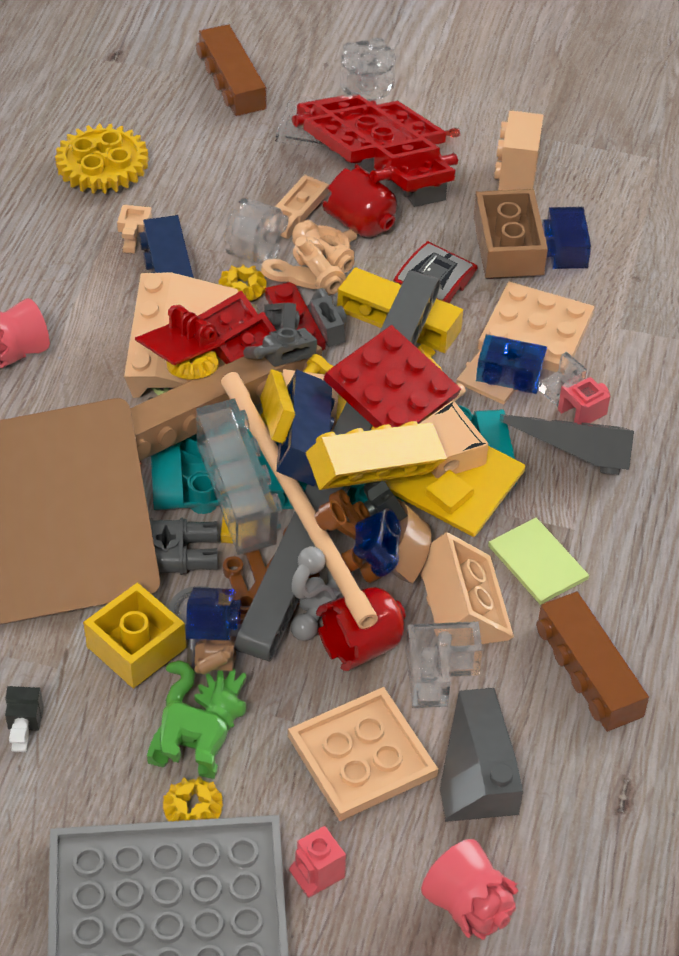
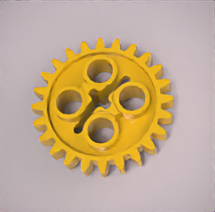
M99 123L96 129H92L87 125L84 132L76 129V136L67 134V141L61 140L60 147L56 148L57 155H55L58 175H62L64 182L70 181L72 188L80 185V191L82 192L87 188H91L92 194L97 189H102V192L106 194L108 188L118 192V186L122 185L125 188H129V181L137 183L138 176H144V169H148L149 160L146 142H141L140 135L133 136L132 129L124 132L123 126L113 129V125L109 124L107 128H102V125Z

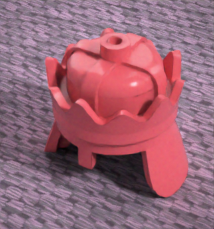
M26 298L6 312H0L1 369L25 358V354L41 353L49 348L50 341L47 326L40 309L33 300Z
M468 839L452 846L437 859L424 878L421 892L431 903L449 911L453 920L468 938L474 934L481 940H484L486 935L493 934L498 928L503 929L508 925L511 919L510 915L516 909V903L512 895L516 894L518 889L516 888V882L505 877L498 870H494L480 843L477 840Z

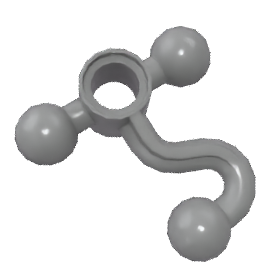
M312 546L304 548L299 553V566L294 573L291 584L292 593L297 599H300L301 609L307 611L297 615L291 623L292 634L302 641L312 639L317 633V620L320 618L316 615L318 607L343 597L329 570L326 585L319 577L309 578L310 574L319 573L325 565L324 553L318 547Z

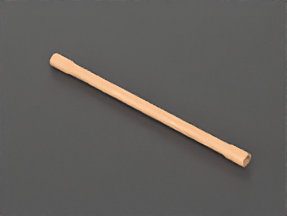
M236 372L226 374L221 380L223 388L231 402L237 407L315 547H318L324 553L325 564L344 596L345 603L357 625L361 629L373 626L378 620L376 612L365 593L360 590L328 532L318 526L315 519L316 511L298 480L276 472L278 445L275 441L271 440L269 430L253 404L250 393L242 379Z

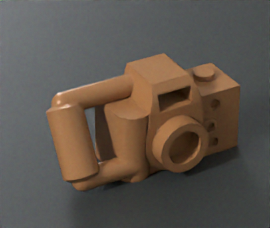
M217 631L210 633L208 638L199 640L195 645V672L205 675L213 670L233 671L237 651H235L237 636H231L232 634L229 632Z

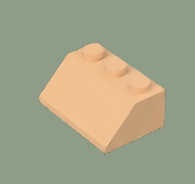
M448 532L433 541L420 575L424 580L427 592L426 599L431 607L434 618L433 626L437 635L441 639L448 640L460 647L509 641L514 635L491 556Z

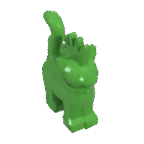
M181 660L171 662L166 666V671L180 675L181 678L171 686L167 695L161 726L154 734L148 749V764L165 768L169 757L173 762L179 763L181 758L179 745L196 749L195 760L198 763L199 775L215 779L217 775L215 756L222 748L229 729L234 727V720L246 713V702L237 697L246 680V673H242L235 680L236 672L233 669L225 680L223 670H218L216 682L210 674H206L208 687L199 684L198 690L201 694L194 695L195 701L206 708L201 710L182 702L184 696L194 685V670L189 663Z

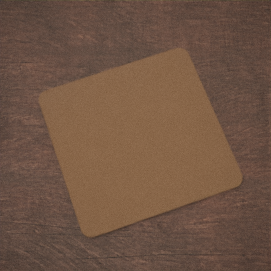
M113 398L0 420V625L108 604L137 582L152 595L156 593L160 587V576L129 404L124 399Z

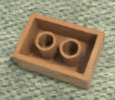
M534 189L476 191L473 219L485 278L544 275L548 248Z

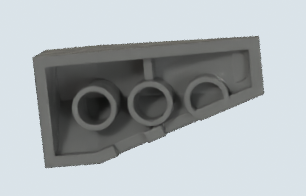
M500 414L501 422L595 466H600L601 473L619 475L620 469L629 470L633 430L610 425L577 424L563 420L547 421L541 418Z
M494 688L460 690L458 693L440 784L445 822L519 815L523 788L516 756Z

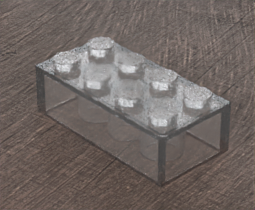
M235 398L197 408V446L237 555L276 545L277 531L281 530L278 514L282 513V506L278 494H272L268 486L271 485V478L267 466H261L258 457H260L258 442L255 437L250 438L247 431L250 429L246 411L239 410Z

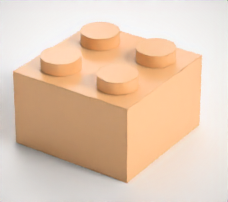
M509 110L508 121H502L497 147V160L501 162H496L494 179H499L498 190L533 189L543 114Z

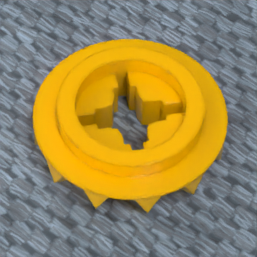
M244 264L239 268L231 265L229 271H222L221 278L218 279L219 285L238 289V292L242 290L249 301L259 298L267 287V280L261 271H257L255 266L247 268ZM242 281H248V286L244 284Z
M213 351L205 352L177 365H172L167 361V370L172 375L186 380L207 377L218 369V359Z
M200 775L197 779L191 780L183 777L180 783L176 785L171 784L169 791L163 796V811L168 822L219 819L222 813V793L216 789L213 781L210 783L203 781ZM197 794L199 803H196L191 813H188L186 801H190L191 797Z

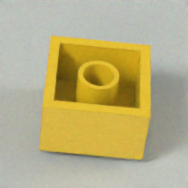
M138 582L83 622L87 648L133 689L186 649L185 623Z

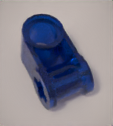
M386 508L358 521L355 525L354 553L360 559H365L371 565V571L378 577L386 576L392 572L399 562L401 525L395 513L391 509Z

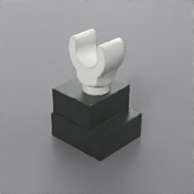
M7 686L5 718L8 729H11L9 743H12L11 752H27L29 730L39 731L44 704L40 687Z

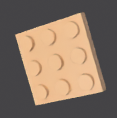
M508 281L479 339L478 349L566 375L593 316L594 306Z
M385 687L288 729V738L339 821L345 820L438 776L436 764Z

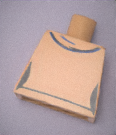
M455 401L450 402L419 423H433L447 458L431 472L435 478H439L449 469L457 474L486 464L488 443Z

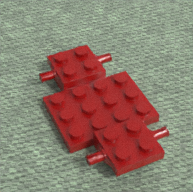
M341 95L297 104V115L292 117L293 125L295 127L303 126L306 132L328 146L330 150L345 158L349 163H361L365 159L374 158V169L376 170L370 172V178L374 183L391 180L400 186L402 190L415 192L419 188L428 186L438 187L442 183L455 181L456 170L450 166L458 164V156L455 153L441 156L440 148L436 146L437 144L445 143L446 131L399 101L377 104L376 101H368L361 95L350 97Z

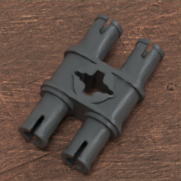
M183 517L180 520H153V518H150L159 573L180 572V575H184V573H187V570H218L217 548L187 549L188 543H218L217 521L187 522V519Z

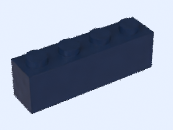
M179 216L144 219V232H139L141 250H147V252H143L145 269L151 270L152 272L150 273L171 272L194 278Z
M296 369L287 385L295 417L285 442L278 445L276 472L314 486L316 480L305 452L316 443L317 437L331 431L334 423V417H331V412L335 404V398H332V387L324 380Z

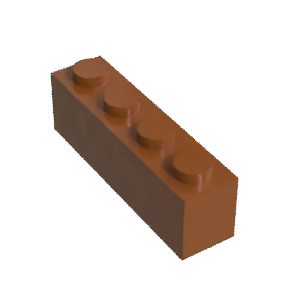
M230 24L200 30L199 42L196 43L197 54L200 59H204L207 73L213 75L216 89L221 90L223 93L225 105L227 107L230 106L235 116L265 110L266 86Z
M576 591L541 604L539 619L536 622L538 633L543 640H547L551 645L557 663L566 668L571 676V682L576 692L582 693L588 702L592 717L596 721H600L607 732L643 718L649 700L648 694L579 592Z

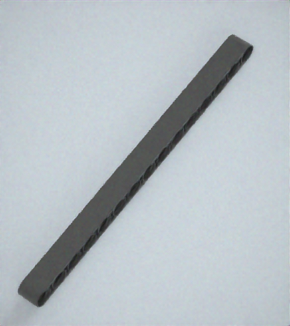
M409 270L379 333L392 325L415 346L437 298L440 278ZM346 402L333 432L336 435H340L357 428L370 431L372 425ZM316 482L314 486L307 485L304 492L314 510L318 511L320 505L329 501L330 494L340 489L348 494L351 485L319 490ZM296 511L243 620L235 642V651L266 661L272 660L299 601L292 593L291 587L294 573L299 566V553L306 547H315Z

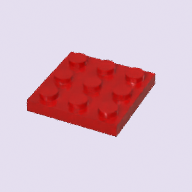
M392 325L326 371L323 378L329 386L374 428L382 425H391V428L400 427L411 421H417L419 424L450 403L461 391V388Z

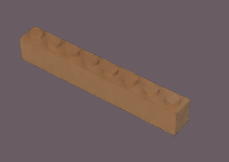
M317 345L316 354L322 356V348ZM244 356L218 368L207 377L193 379L130 408L139 461L239 414L237 407L231 402L221 384V380L226 374L231 372L239 374L250 393L253 404L256 406L261 403L260 396L271 369L282 373L283 369L293 371L298 369L303 372L310 358L274 367L265 357L262 359H247Z

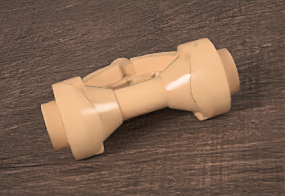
M305 220L295 226L292 232V242L294 245H296L295 241L300 236L315 237L324 248L322 254L331 266H339L344 273L351 270L354 265V251L351 249L350 242L357 239V234L349 229L341 232L329 226L317 225L311 220Z
M311 236L298 237L293 248L295 260L299 265H306L316 276L315 286L318 289L324 288L328 295L338 293V288L346 279L344 272L339 266L330 265L322 254L324 248L318 239Z

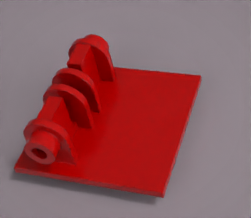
M172 305L168 309L169 324L135 337V341L172 365L181 364L186 360L212 351L225 344L224 340L217 337V331L213 324L204 321L195 313L189 312L182 305Z

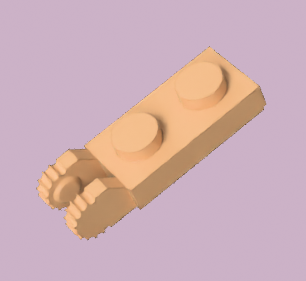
M304 174L275 206V210L266 221V230L274 232L284 218L287 221L283 224L281 236L289 239L295 226L305 221L330 193L328 190L329 184Z

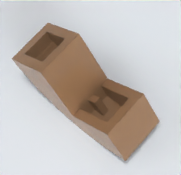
M397 499L408 516L390 527L385 518L380 522L378 526L388 535H393V537L379 555L377 561L399 579L413 584L427 559L431 545V530L425 520L404 502Z

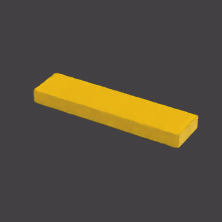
M271 369L260 400L271 440L283 444L295 417V411L282 372Z

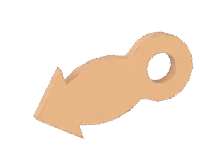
M267 259L262 263L261 273L268 279L278 282L289 281L304 288L318 289L315 286L316 276L309 267L292 266L279 259ZM273 269H279V270H281V271H283V272H278V271H275V270H273Z

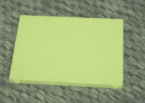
M537 517L488 542L489 548L540 605L589 579V574Z

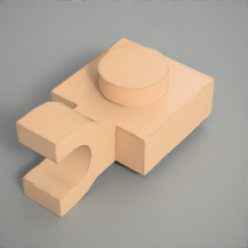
M122 205L117 221L118 232H122V238H124L123 252L135 253L137 235L139 232H144L143 220L152 218L151 207Z

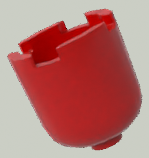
M355 164V169L350 171L348 168H345L334 178L328 187V190L332 192L328 202L324 200L322 204L323 210L364 238L375 237L383 231H388L393 226L397 210L396 196L380 181L372 182L370 173L363 167Z
M378 587L361 590L365 593L378 616L377 622L366 629L359 628L345 603L344 596L318 607L316 615L322 616L324 625L318 628L322 644L331 660L337 657L342 662L340 668L343 671L354 669L391 651L398 646L403 638L404 619L406 618L404 607L400 601L395 600L387 591Z

